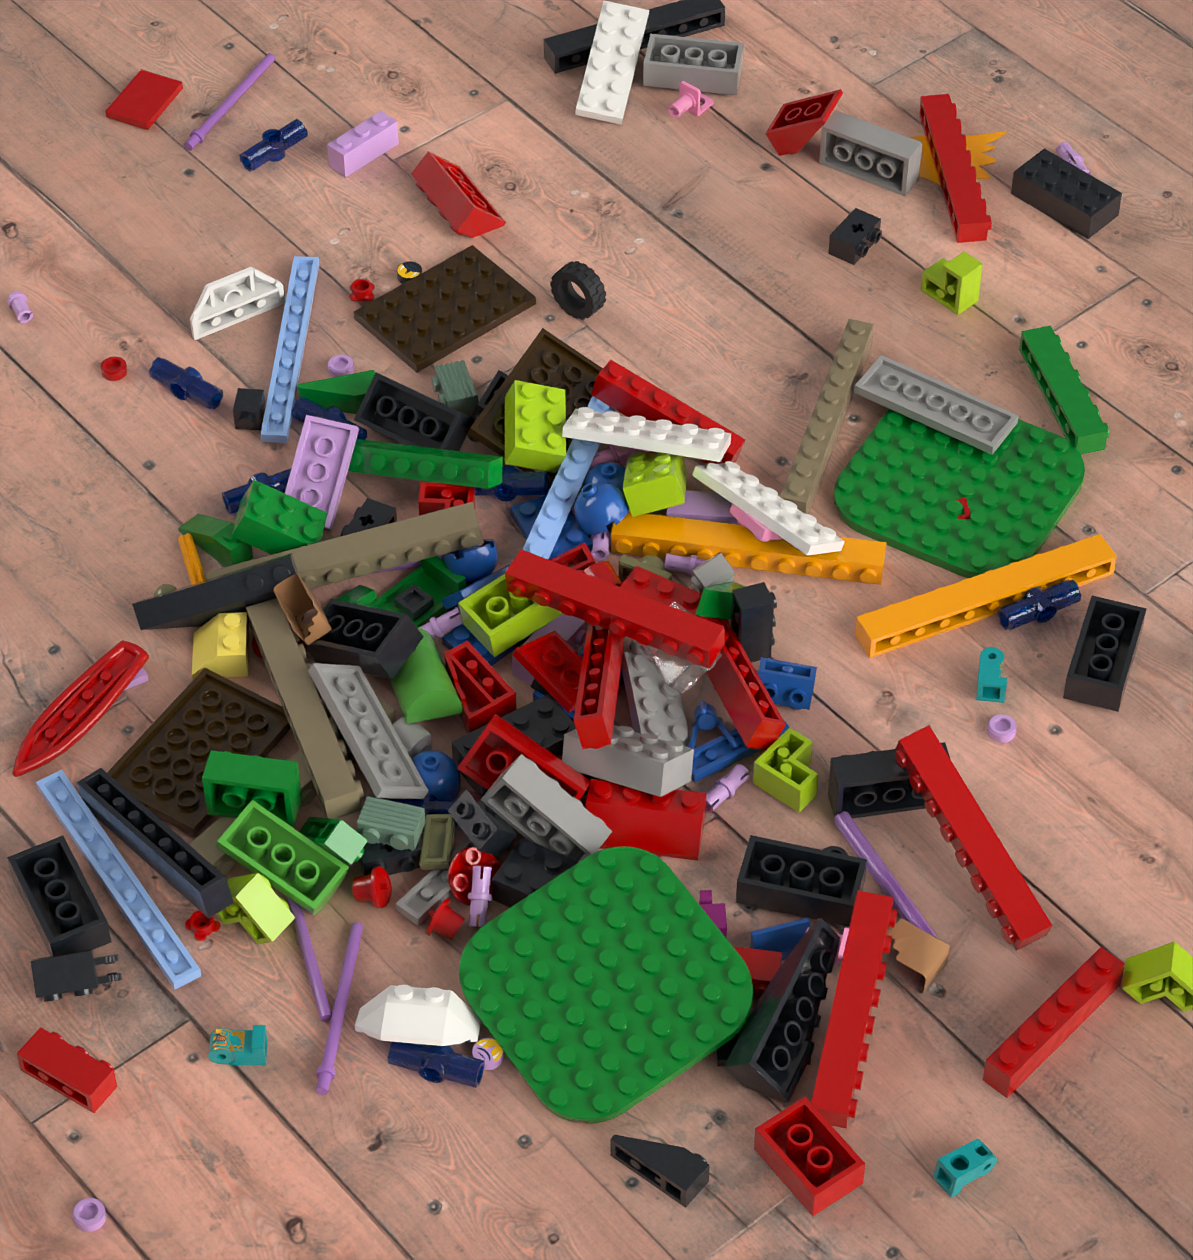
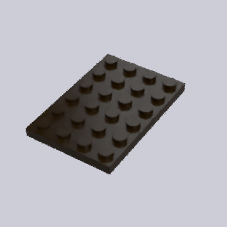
M471 245L354 311V319L418 373L536 304V296L475 246Z
M542 328L467 434L505 459V396L515 380L564 389L567 422L575 409L588 407L597 375L603 368ZM566 437V453L573 438ZM516 466L549 489L558 473V470L556 473Z
M204 668L107 773L157 817L195 836L213 816L207 813L202 776L211 750L227 751L249 756L256 755L265 758L291 727L282 706Z

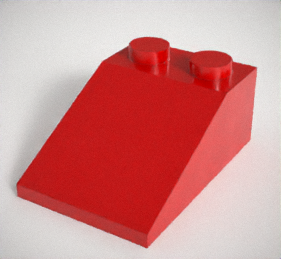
M841 89L782 105L765 133L779 156L796 154L826 123L843 94Z

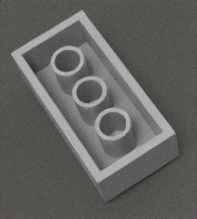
M650 34L643 64V86L679 90L680 82L685 81L700 89L701 92L737 95L743 69L744 43Z
M835 110L821 128L819 164L906 196L919 180L922 142Z
M613 726L611 745H606L600 749L588 748L582 750L578 733L575 729L564 734L562 761L577 772L661 797L691 782L694 749L683 746V743L680 741H665L658 739V736L655 734L634 732V729L628 726Z
M522 754L497 778L481 799L482 802L526 839L577 862L596 853L612 832L602 819L590 813L578 799L571 797L560 787L556 780L545 775L532 760L525 758Z

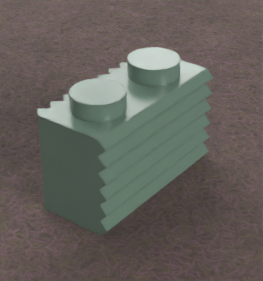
M461 360L460 362L456 361L455 363L451 362L450 364L446 363L445 365L435 366V376L431 377L434 392L439 391L440 393L438 394V401L464 414L473 412L479 400L465 361Z
M367 796L361 814H359L357 819L358 833L371 844L382 843L398 850L410 849L414 851L426 823L425 808Z

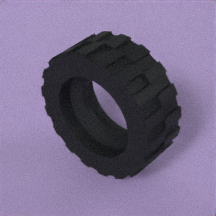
M571 261L551 277L550 286L554 299L560 305L559 307L569 316L571 315L573 318H580L581 320L588 319L604 306L606 302L605 286L601 282V278L586 264H582L579 261ZM571 282L575 283L581 289L585 296V299L582 298L575 291Z

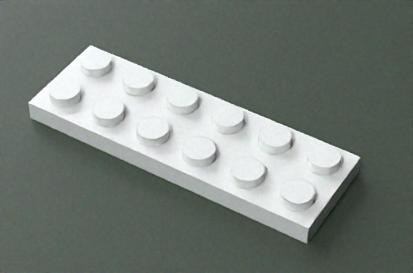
M603 1L575 115L622 125L649 10Z
M588 407L575 409L563 426L562 437L717 462L722 460L731 443V433H726L720 428H710L707 430L698 428L694 424L676 425L668 420L650 421L638 415L625 417L613 411L605 413L594 412L593 409Z
M726 461L721 464L708 463V465L695 466L692 476L804 554L814 555L842 550L845 541L836 536L834 530L817 523L815 517L798 510L796 504L779 497L777 491L760 484L758 478L741 471L740 466L736 463Z

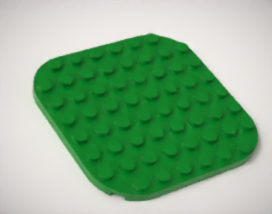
M889 409L837 478L834 487V505H836L841 520L856 532L879 542H886L888 546L962 577L972 578L989 570H995L1038 554L1080 492L1084 480L1085 465L1079 451L1066 438L1018 419L1016 426L993 454H989ZM966 497L971 513L970 519L965 520L957 518V516L963 515L965 512L962 504L956 501Z
M612 847L593 853L485 924L468 941L459 965L460 984L467 1003L542 1105L567 1121H570V1119L586 1121L587 1124L605 1122L622 1115L726 1044L745 1025L750 1015L753 1000L751 975L741 956L670 867L656 855L634 847Z

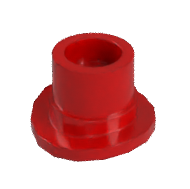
M379 866L373 867L369 875L356 876L352 884L353 896L357 902L371 901L376 908L386 907L392 895V885L388 873Z
M446 898L436 912L432 909L430 910L428 915L432 916V919L427 926L426 935L430 936L432 931L450 940L453 939L465 918L448 906L451 902L450 899Z

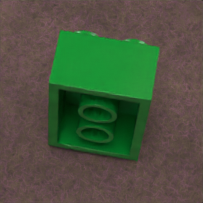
M253 480L241 499L231 537L273 555L321 542L328 513Z
M211 750L202 776L208 815L237 818L246 806L254 800L288 825L294 826L302 801L297 762Z

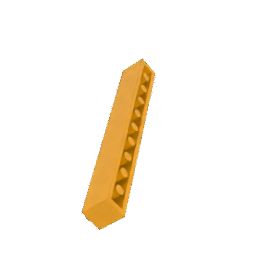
M629 511L617 525L613 523L611 532V552L640 556L656 555L666 559L667 553L684 557L696 555L697 558L709 560L720 552L731 567L879 585L882 583L886 542L839 537L845 541L841 551L806 555L783 538L761 541L754 537V533L742 525L654 514L632 517Z
M1101 534L1086 537L1075 543L1063 545L1042 554H1036L1025 560L1013 562L995 570H989L978 576L966 578L945 587H939L922 595H915L910 599L889 604L878 610L865 612L856 617L855 637L869 658L1113 575L1117 555Z

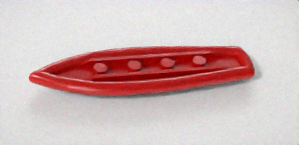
M122 640L72 682L42 712L29 729L18 750L12 772L13 776L19 777L50 763L76 744L102 718L149 659L148 653L140 646Z

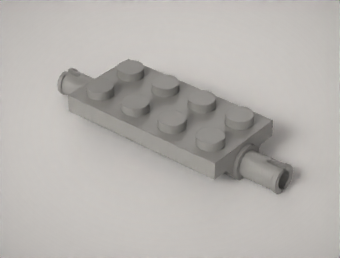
M636 640L632 641L629 645L631 653L624 652L622 655L621 669L634 732L655 734L658 736V739L680 741L683 743V746L688 747L690 737L674 663L650 658L648 646L643 645L642 647V644Z

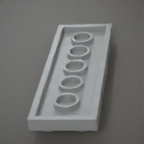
M880 355L855 384L854 393L989 454H993L1018 423L1019 415L883 355Z
M313 663L308 672L376 798L424 799L428 789L360 666Z

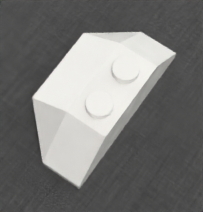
M253 267L206 284L190 317L192 338L194 340L200 339L285 304L283 284Z
M390 985L360 1008L355 1031L364 1032L366 1035L381 1041L446 1046L460 1044L465 1041H478L482 1022L474 1011L452 990H442L437 987L418 988L409 985Z

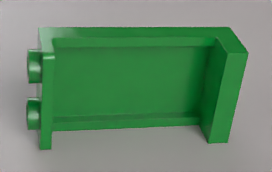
M437 556L420 560L421 566L370 603L368 607L404 614L395 607L394 598L415 584L430 595L434 602L433 607L415 620H412L416 627L419 628L430 622V618L434 616L438 618L450 609H445L441 599L466 587V577L454 574L446 567L444 561ZM359 601L358 603H356V604H359V605L367 606V605H366L365 603H363L362 601Z

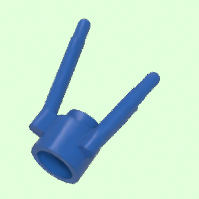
M701 700L700 705L694 710L695 722L692 724L688 747L694 749L700 729L708 731L715 726L719 727L733 747H737V742L724 725L723 719L717 716L714 706Z

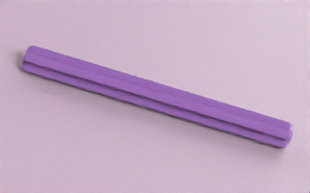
M843 811L837 814L834 824L857 856L867 859V870L885 895L894 897L893 906L898 910L902 919L936 937L932 928L849 813Z

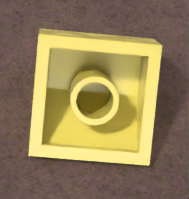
M247 612L219 613L193 633L192 679H195L204 668L225 678L248 677L250 633Z

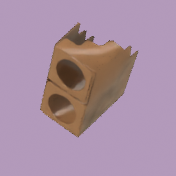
M298 574L290 576L274 587L275 595L292 629L307 645H310L332 630L320 602ZM311 609L318 611L317 615L312 618V622H302V617L307 611Z
M901 918L895 924V928L892 927L887 935L892 936V943L894 942L892 946L899 951L896 960L925 977V986L918 992L921 994L948 963L950 945Z

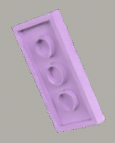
M306 415L285 494L328 513L324 529L332 531L359 428L354 425Z

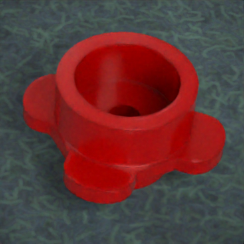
M367 279L355 280L350 285V290L352 291L349 295L350 300L354 302L372 301L374 299L372 292L375 289V285Z
M197 910L191 915L190 919L186 920L185 928L194 933V938L197 941H204L212 932H218L221 924L219 921L214 920V916L208 918L200 910Z

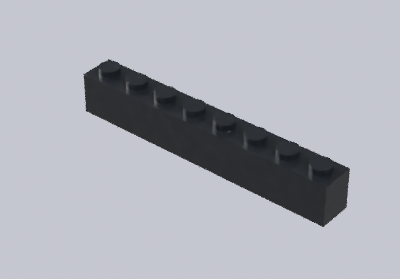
M680 0L648 9L649 16L640 50L648 47L650 34L687 37L725 26V6L720 0ZM597 24L543 39L544 58L555 74L587 65Z
M102 768L76 782L81 797L92 814L206 917L210 918L234 903L226 877Z

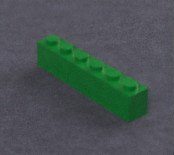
M1051 325L1022 331L1019 351L1065 438L1081 455L1105 450L1106 440L1110 434L1108 425L1103 423L1097 405H1094L1090 399L1088 388L1084 387L1080 381V374L1077 369L1073 368L1070 355L1064 351L1059 335L1054 333Z
M358 439L354 446L348 471L489 489L502 483L503 457Z

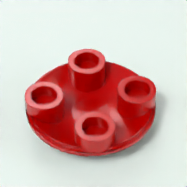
M475 846L462 849L455 855L449 866L448 883L451 892L458 901L470 906L471 900L468 899V893L472 892L473 866H481L480 879H483L484 867H491L489 894L493 897L492 878L502 864L492 854L481 852Z

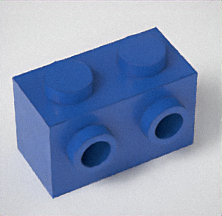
M761 657L758 675L774 704L788 706L795 710H810L817 667Z

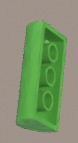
M418 628V630L424 636L395 677L389 679L407 724L463 713L460 699L431 634L422 628Z
M254 800L246 806L216 844V847L252 873H259L266 877L272 887L313 915L318 914L328 903L349 869V866Z

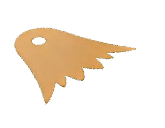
M1008 131L965 135L966 150L971 152V166L976 168V179L991 178L979 166L988 165L997 160L982 154V152L995 149V146L986 144L997 140ZM926 136L909 137L922 142L923 156L921 157L919 176L940 185Z

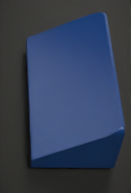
M804 918L752 931L750 948L782 952V961L786 960L797 943L805 935L807 928L811 927L809 918Z

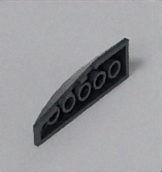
M290 553L132 603L140 630L200 627L219 613L247 612L246 607L277 598L274 587L290 576L298 574L293 555Z
M822 918L817 919L776 972L749 1016L724 1066L743 1087L783 1103L790 1101L813 1053L815 1043L811 1040L814 1028H819L821 1016L818 1015L821 1000L826 999L828 988L825 982L827 974L832 973L840 941L837 933Z

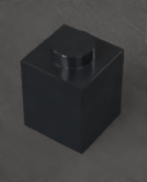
M238 388L233 407L235 429L261 430L266 408L264 390Z

